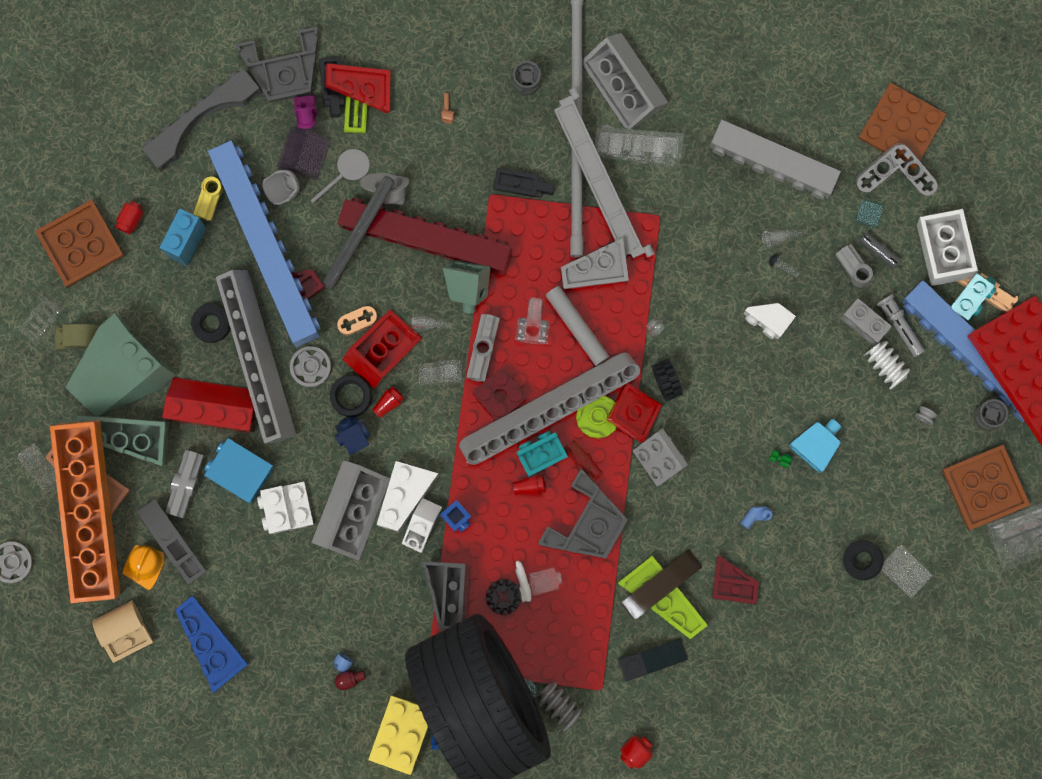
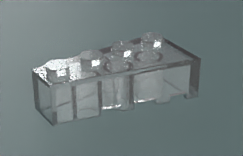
M602 125L597 127L594 146L600 158L678 169L684 134L634 130L631 128L618 129L613 126Z

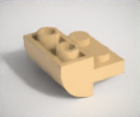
M133 600L92 621L98 641L105 648L113 663L153 643V639L143 623V618Z

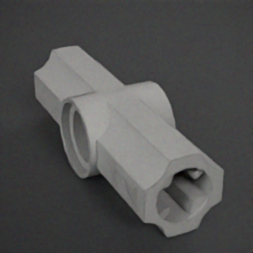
M481 314L466 378L485 382L500 318L489 314ZM479 344H488L489 350L486 353H480L477 350Z
M185 450L179 471L175 473L171 484L172 492L165 513L184 519L190 498L195 494V491H193L195 484L198 485L199 479L197 477L204 455Z

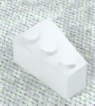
M396 461L377 526L400 532L439 474Z

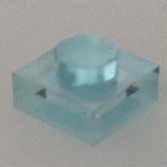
M862 200L855 222L876 228L883 206Z

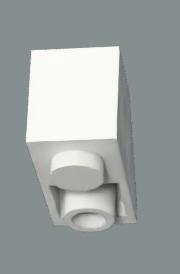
M779 303L748 307L743 313L746 316L745 320L753 326L758 324L764 329L762 332L770 339H774V337L779 339L796 317Z
M422 498L413 513L402 544L422 553L442 507Z

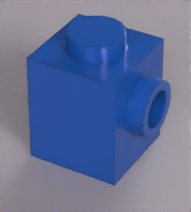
M457 500L440 514L455 533L458 530L462 533L471 525L469 520L472 517Z

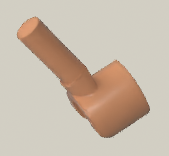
M444 93L442 121L452 124L455 112L449 111V93Z

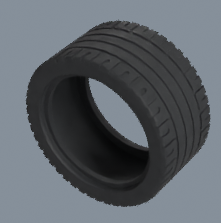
M475 614L407 649L405 655L406 669L416 701L434 740L459 779H511L550 758L551 748L533 696L506 645L486 618L480 614Z

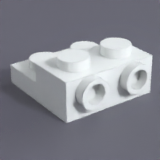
M305 482L261 490V496H257L259 508L264 509L266 516L262 518L263 528L265 531L269 530V534L272 535L314 525Z

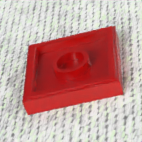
M626 383L623 385L606 421L642 443L645 442L662 404L631 384Z

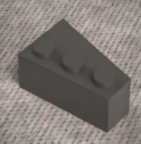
M422 562L439 630L448 629L467 619L470 565Z

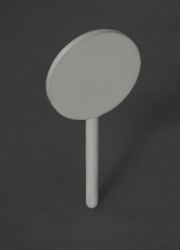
M357 149L343 152L337 162L340 175L313 197L311 202H316L343 177L351 181L362 179L369 171L370 163L367 155Z

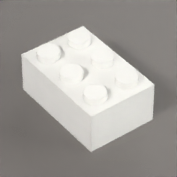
M963 209L920 217L917 229L931 286L973 278L978 269Z

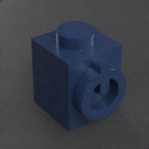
M355 416L347 417L335 426L338 433L334 436L340 447L345 445L349 455L369 446L367 438L371 436L362 419L356 420Z

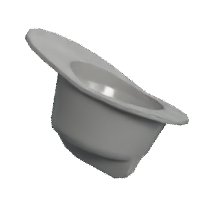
M389 173L368 174L361 179V186L364 189L375 192L383 177H391L395 183L383 204L402 205L405 202V187L409 184L408 178Z

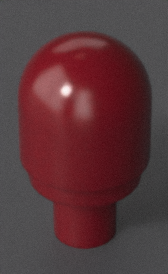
M350 670L339 673L334 680L335 686L339 690L354 688V686H357V682L366 679L364 671L354 673V671Z

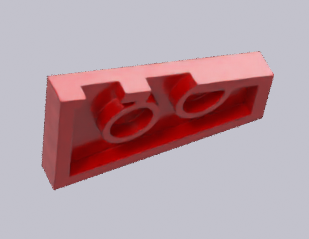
M327 63L325 66V87L388 114L390 112V70Z

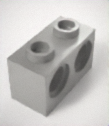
M857 299L840 318L873 346L892 327L860 299Z

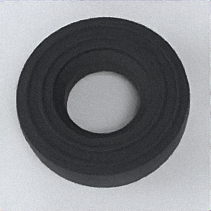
M217 304L202 305L192 316V331L203 342H219L230 331L226 311ZM209 315H214L219 319V327L212 332L206 331L203 328V320Z
M860 540L852 543L845 550L843 555L844 568L853 578L857 580H870L876 577L882 570L884 563L883 554L874 543ZM861 552L869 553L872 559L871 564L864 569L858 568L855 564V558Z

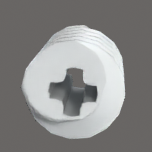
M888 341L877 344L863 356L870 354L868 362L876 361L873 369H882L879 376L887 375L884 382H893L889 388L891 390L907 378L910 369L902 370L905 364L904 361L896 363L899 355L891 356L894 349L893 347L885 349Z

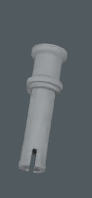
M891 294L876 305L882 308L887 316V322L894 325L914 358L924 352L925 349L903 317L905 315L903 309L898 307L893 299L894 295Z

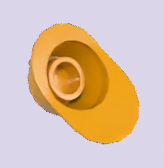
M136 545L129 554L123 574L147 590H150L156 583L163 567L164 552L150 546Z

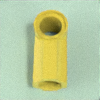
M207 177L204 179L193 213L194 216L210 222L213 219L219 198L224 191L222 183L217 178ZM211 183L218 184V189L214 193L208 192V186Z

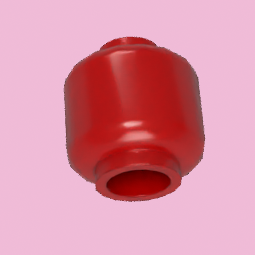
M633 735L622 745L620 758L629 768L640 769L653 757V752L650 749L653 745L645 736L640 738Z

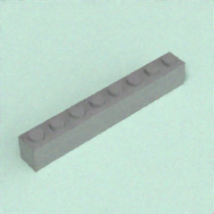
M231 270L216 277L264 444L281 442L294 437L296 432L248 270Z

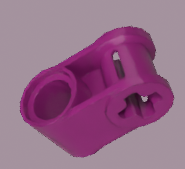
M316 96L294 97V109L298 128L308 129L314 127L317 124L318 114L316 110Z

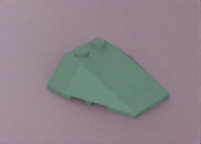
M114 312L96 330L94 337L68 381L66 389L94 416H103L159 391L176 374L162 359L158 361L130 332V327Z

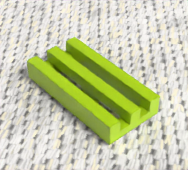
M346 96L344 133L366 134L368 105L363 103L361 128H358L359 101L355 100L353 127H349L351 98Z

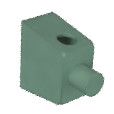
M454 260L443 267L449 298L452 301L463 303L464 313L476 312V305L488 296L490 267Z

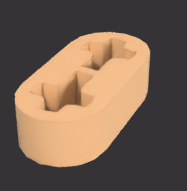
M370 306L359 308L342 316L337 323L338 329L343 335L347 336L374 325L377 321V313ZM363 312L373 313L370 322H367L366 319L358 321L359 318L364 316ZM348 320V322L356 320L357 322L351 325V330L349 331L341 327L344 325L343 321Z

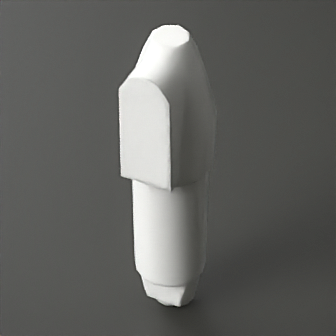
M516 561L517 569L515 571L520 584L522 602L531 601L530 585L528 584L522 563Z

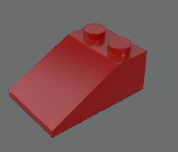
M390 309L349 348L342 360L375 389L422 338Z

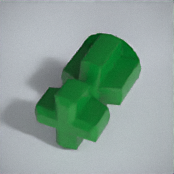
M774 449L769 457V461L776 462L778 460L779 465L788 468L793 457L787 454L780 456L779 451Z

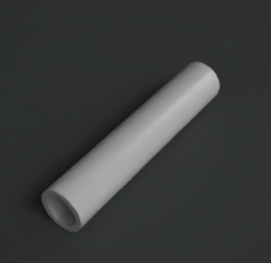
M560 286L549 291L545 296L595 366L610 357Z

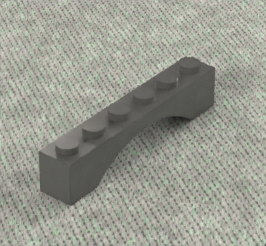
M244 69L233 72L227 82L214 87L212 93L206 98L202 97L195 103V107L190 111L186 110L181 113L178 120L173 124L166 125L161 130L162 133L156 138L148 139L144 143L142 150L157 169L163 172L178 160L179 152L186 136L200 120L224 108L246 106L262 93L260 88Z

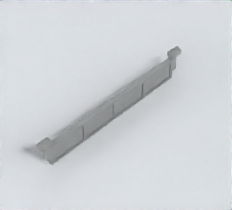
M577 87L569 90L571 96L560 100L561 106L554 109V112L615 241L623 238L625 256L631 254L635 258L645 253L648 258L655 254L652 246L649 244L642 248L574 103V100L581 98Z

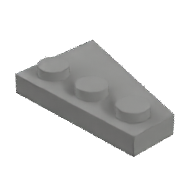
M623 238L562 266L563 289L629 281Z

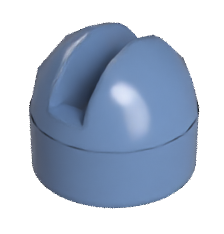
M338 653L334 660V667L338 671L344 672L351 667L354 661L343 653Z

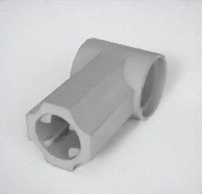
M852 244L845 246L835 254L850 276L854 286L863 288L869 284L873 271L864 263ZM858 272H863V273H865L866 276H867V279H866V280H860V279H858L857 276H856V273H858Z

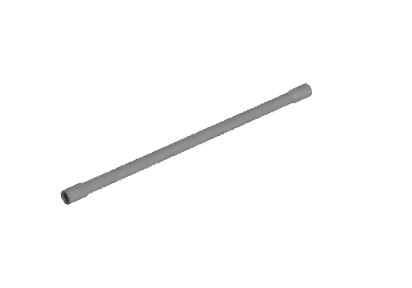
M571 0L572 88L577 87L581 98L574 100V103L582 118L583 0ZM572 150L570 257L579 258L583 257L582 169Z

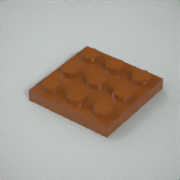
M890 82L858 139L883 153L895 143H903L920 161L944 120L946 113ZM905 149L895 150V158L899 156L904 162L909 160L903 154ZM913 163L909 167L915 170L918 164Z
M92 199L35 231L67 288L124 257L123 252Z
M1004 445L942 470L968 531L1030 506Z

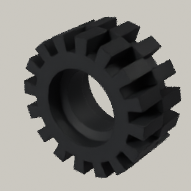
M666 359L652 365L655 380L664 400L667 402L682 396V387L670 360Z

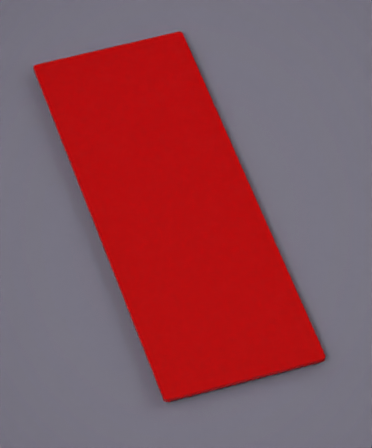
M490 195L484 235L488 237L487 240L496 242V239L508 242V246L512 248V254L505 275L490 271L488 296L476 305V312L473 314L448 502L449 507L457 500L470 514L472 519L469 520L471 525L462 533L459 530L455 533L446 523L440 563L470 565L467 618L480 614L489 621L506 645L525 681L545 684L556 681L557 685L601 690L604 681L622 531L606 559L538 545L547 527L568 538L588 504L590 498L571 487L580 469L587 474L624 515L633 437L616 428L608 437L600 439L591 438L578 427L576 420L577 411L481 463L476 465L469 464L460 450V442L465 437L496 420L472 394L484 382L474 381L466 377L481 314H489L500 318L485 382L503 368L528 396L513 411L596 367L545 296L549 291L560 286L610 357L607 360L621 353L631 355L639 366L640 373L634 380L628 383L639 389L660 217L658 215L626 211L642 248L651 244L655 253L648 258L645 253L635 258L631 254L626 256L629 281L563 289L561 267L579 259L570 257L571 204ZM582 206L583 256H586L615 242V239L600 208ZM481 343L478 345L477 350L480 353H486L489 350V346L486 343ZM623 386L605 396L615 402ZM497 390L494 393V398L497 401H504L507 397L506 392L503 390ZM548 431L551 434L556 432L568 458L536 473L544 475L546 492L541 493V495H515L513 482L528 477L516 454L520 450L519 446L529 441L531 444L539 441L538 437ZM516 561H520L530 585L531 601L522 602L521 600L519 607L510 614H497L487 605V590L493 582L500 579L511 580L520 587L515 571L517 569ZM510 589L504 593L496 591L500 597L498 605L503 601L511 603L509 598H507ZM435 611L431 636L443 631L439 630Z

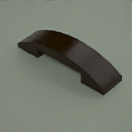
M688 550L622 601L621 604L630 616L636 620L701 569L702 566L691 551Z

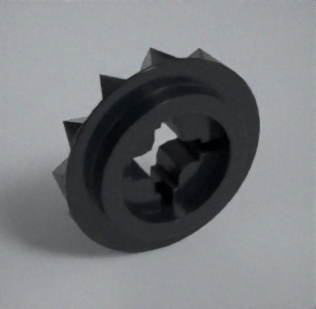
M496 580L487 590V605L497 614H510L520 605L521 591L511 580ZM510 589L507 598H509L511 603L503 601L498 605L500 597L496 591L504 593Z

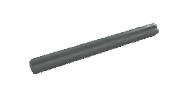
M385 176L380 182L322 282L325 288L331 290L336 285L393 187L395 181L391 177Z

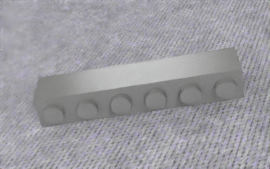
M721 120L710 145L713 152L719 156H725L726 154L733 157L732 160L740 165L749 164L758 173L763 174L767 172L772 174L773 179L779 182L788 181L792 183L793 188L804 191V189L811 191L812 196L822 200L829 198L841 172L724 120Z

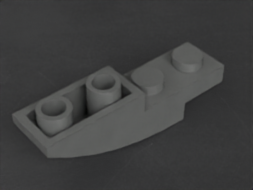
M156 499L137 511L142 521L188 585L207 572Z

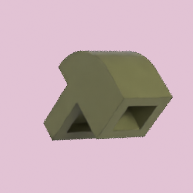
M66 324L60 328H55V350H86L99 326Z

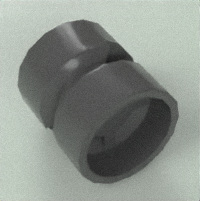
M532 61L520 62L513 71L514 88L522 95H532L537 92L541 83L540 68Z
M997 399L985 401L976 407L974 411V421L983 430H993L1000 427L1008 418L1007 406Z

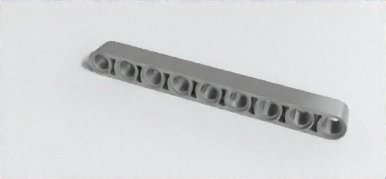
M621 353L465 437L460 442V450L469 464L476 465L634 380L639 375L640 368L630 354Z

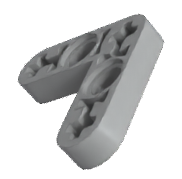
M903 143L892 145L856 177L857 187L863 192H870L900 168L923 195L934 194L938 187L934 177ZM905 149L903 154L909 160L904 162L899 156L895 158V150ZM881 162H887L889 165L885 173L877 171V166ZM913 163L918 164V173L915 175L908 174L907 169L909 165ZM873 169L879 178L876 180L875 177H872L869 180L870 185L868 187L866 185L861 186L863 183L861 179L864 177L866 179L872 176L870 171ZM922 176L927 182L932 181L930 183L931 188L929 190L927 188L922 190L924 184L918 178Z

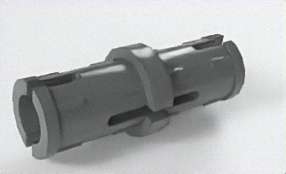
M868 231L859 241V243L874 254L875 258H880L891 269L901 260L900 257L886 248L887 245L885 243L881 244Z

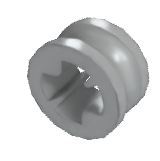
M920 406V412L916 413L915 417L932 426V420L937 418V414L926 407Z

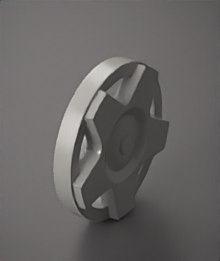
M313 346L303 347L293 355L290 361L291 375L302 386H319L330 375V359L320 348ZM313 350L317 352L309 355L306 351ZM298 357L300 363H299L298 365L294 366V362H295L296 358ZM324 358L327 362V368L322 365ZM296 376H303L305 382H302ZM316 377H323L318 382H315Z
M18 542L1 544L0 550L4 548V552L0 556V568L2 569L0 581L5 583L22 581L32 569L33 559L30 551L26 546ZM14 545L20 547L23 550L17 552L15 550ZM28 559V566L26 568L24 562ZM14 574L20 576L19 578L10 580Z

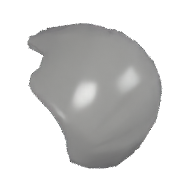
M277 170L263 180L262 188L268 201L274 205H280L291 201L297 196L300 182L292 171Z

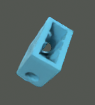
M831 419L825 427L816 422L788 446L820 474L824 471L841 443L834 436L841 426L834 419Z

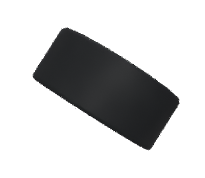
M345 375L337 379L330 390V402L333 408L345 417H357L364 414L372 401V394L368 384L361 377L355 375ZM355 384L362 389L364 398L359 407L347 409L339 403L338 393L344 385Z

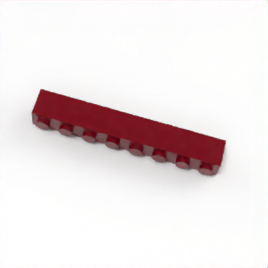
M345 199L337 223L339 227L353 231L367 205L360 199ZM383 206L380 207L365 233L369 237L453 261L459 260L489 266L491 272L502 275L506 273L512 254V248L508 246L509 243L496 239V242L487 240V236L479 233L473 236L467 234V231L455 227L452 230L446 228L447 225L435 221L434 224L425 222L426 219L419 216L410 218L405 216L404 212L398 210L386 211Z

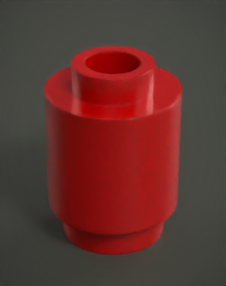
M130 201L129 204L124 203L116 219L117 224L115 228L131 235L136 230L144 214L141 210L142 206L133 201Z

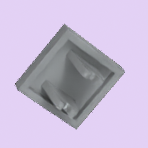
M664 429L655 433L633 450V453L657 487L688 465L684 460L685 457L683 454H680L671 441L672 438L668 437Z

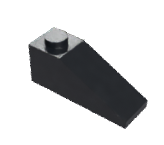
M681 639L619 659L618 662L624 680L627 682L688 660Z

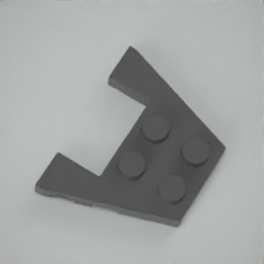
M317 26L298 30L302 52L259 61L254 40L235 44L239 54L269 103L312 93L318 40Z
M580 469L571 487L590 498L588 504L568 538L547 527L538 545L606 559L628 520L587 474Z

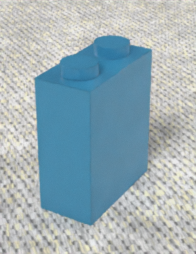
M179 209L160 249L167 257L188 266L207 228L200 218Z
M228 438L226 442L222 441L216 450L218 454L214 460L211 459L206 465L204 476L252 505L275 467Z

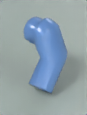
M766 506L752 507L740 524L749 529L754 521L770 520L773 513Z

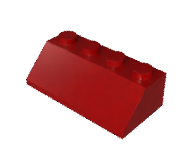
M173 378L166 395L162 418L173 422L253 433L256 414L247 388Z

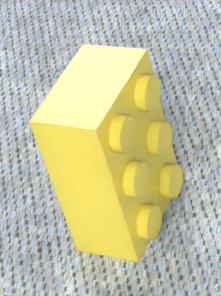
M391 695L368 760L409 775L412 774L428 730L427 723L418 704Z

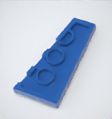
M191 596L175 609L183 629L190 640L193 651L200 662L203 673L210 684V688L215 693L249 664L194 596Z

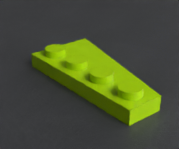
M651 556L618 582V584L632 594L660 573L663 568ZM678 587L651 607L654 612L689 639L708 626Z

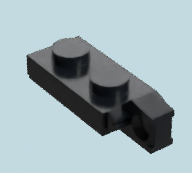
M341 57L319 58L324 106L329 107L331 118H339L340 106H344L345 95L325 87V66L327 63L341 65Z
M497 168L493 190L541 198L542 194L553 195L554 184L544 183L545 178L536 174Z

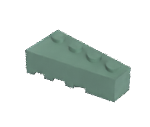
M88 415L77 416L76 422L100 419L104 447L160 466L166 465L170 421Z

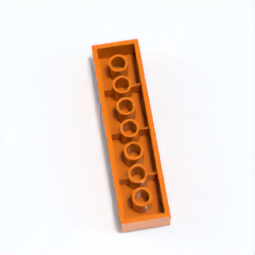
M100 419L54 424L50 426L70 602L79 603L115 599L120 595V585Z

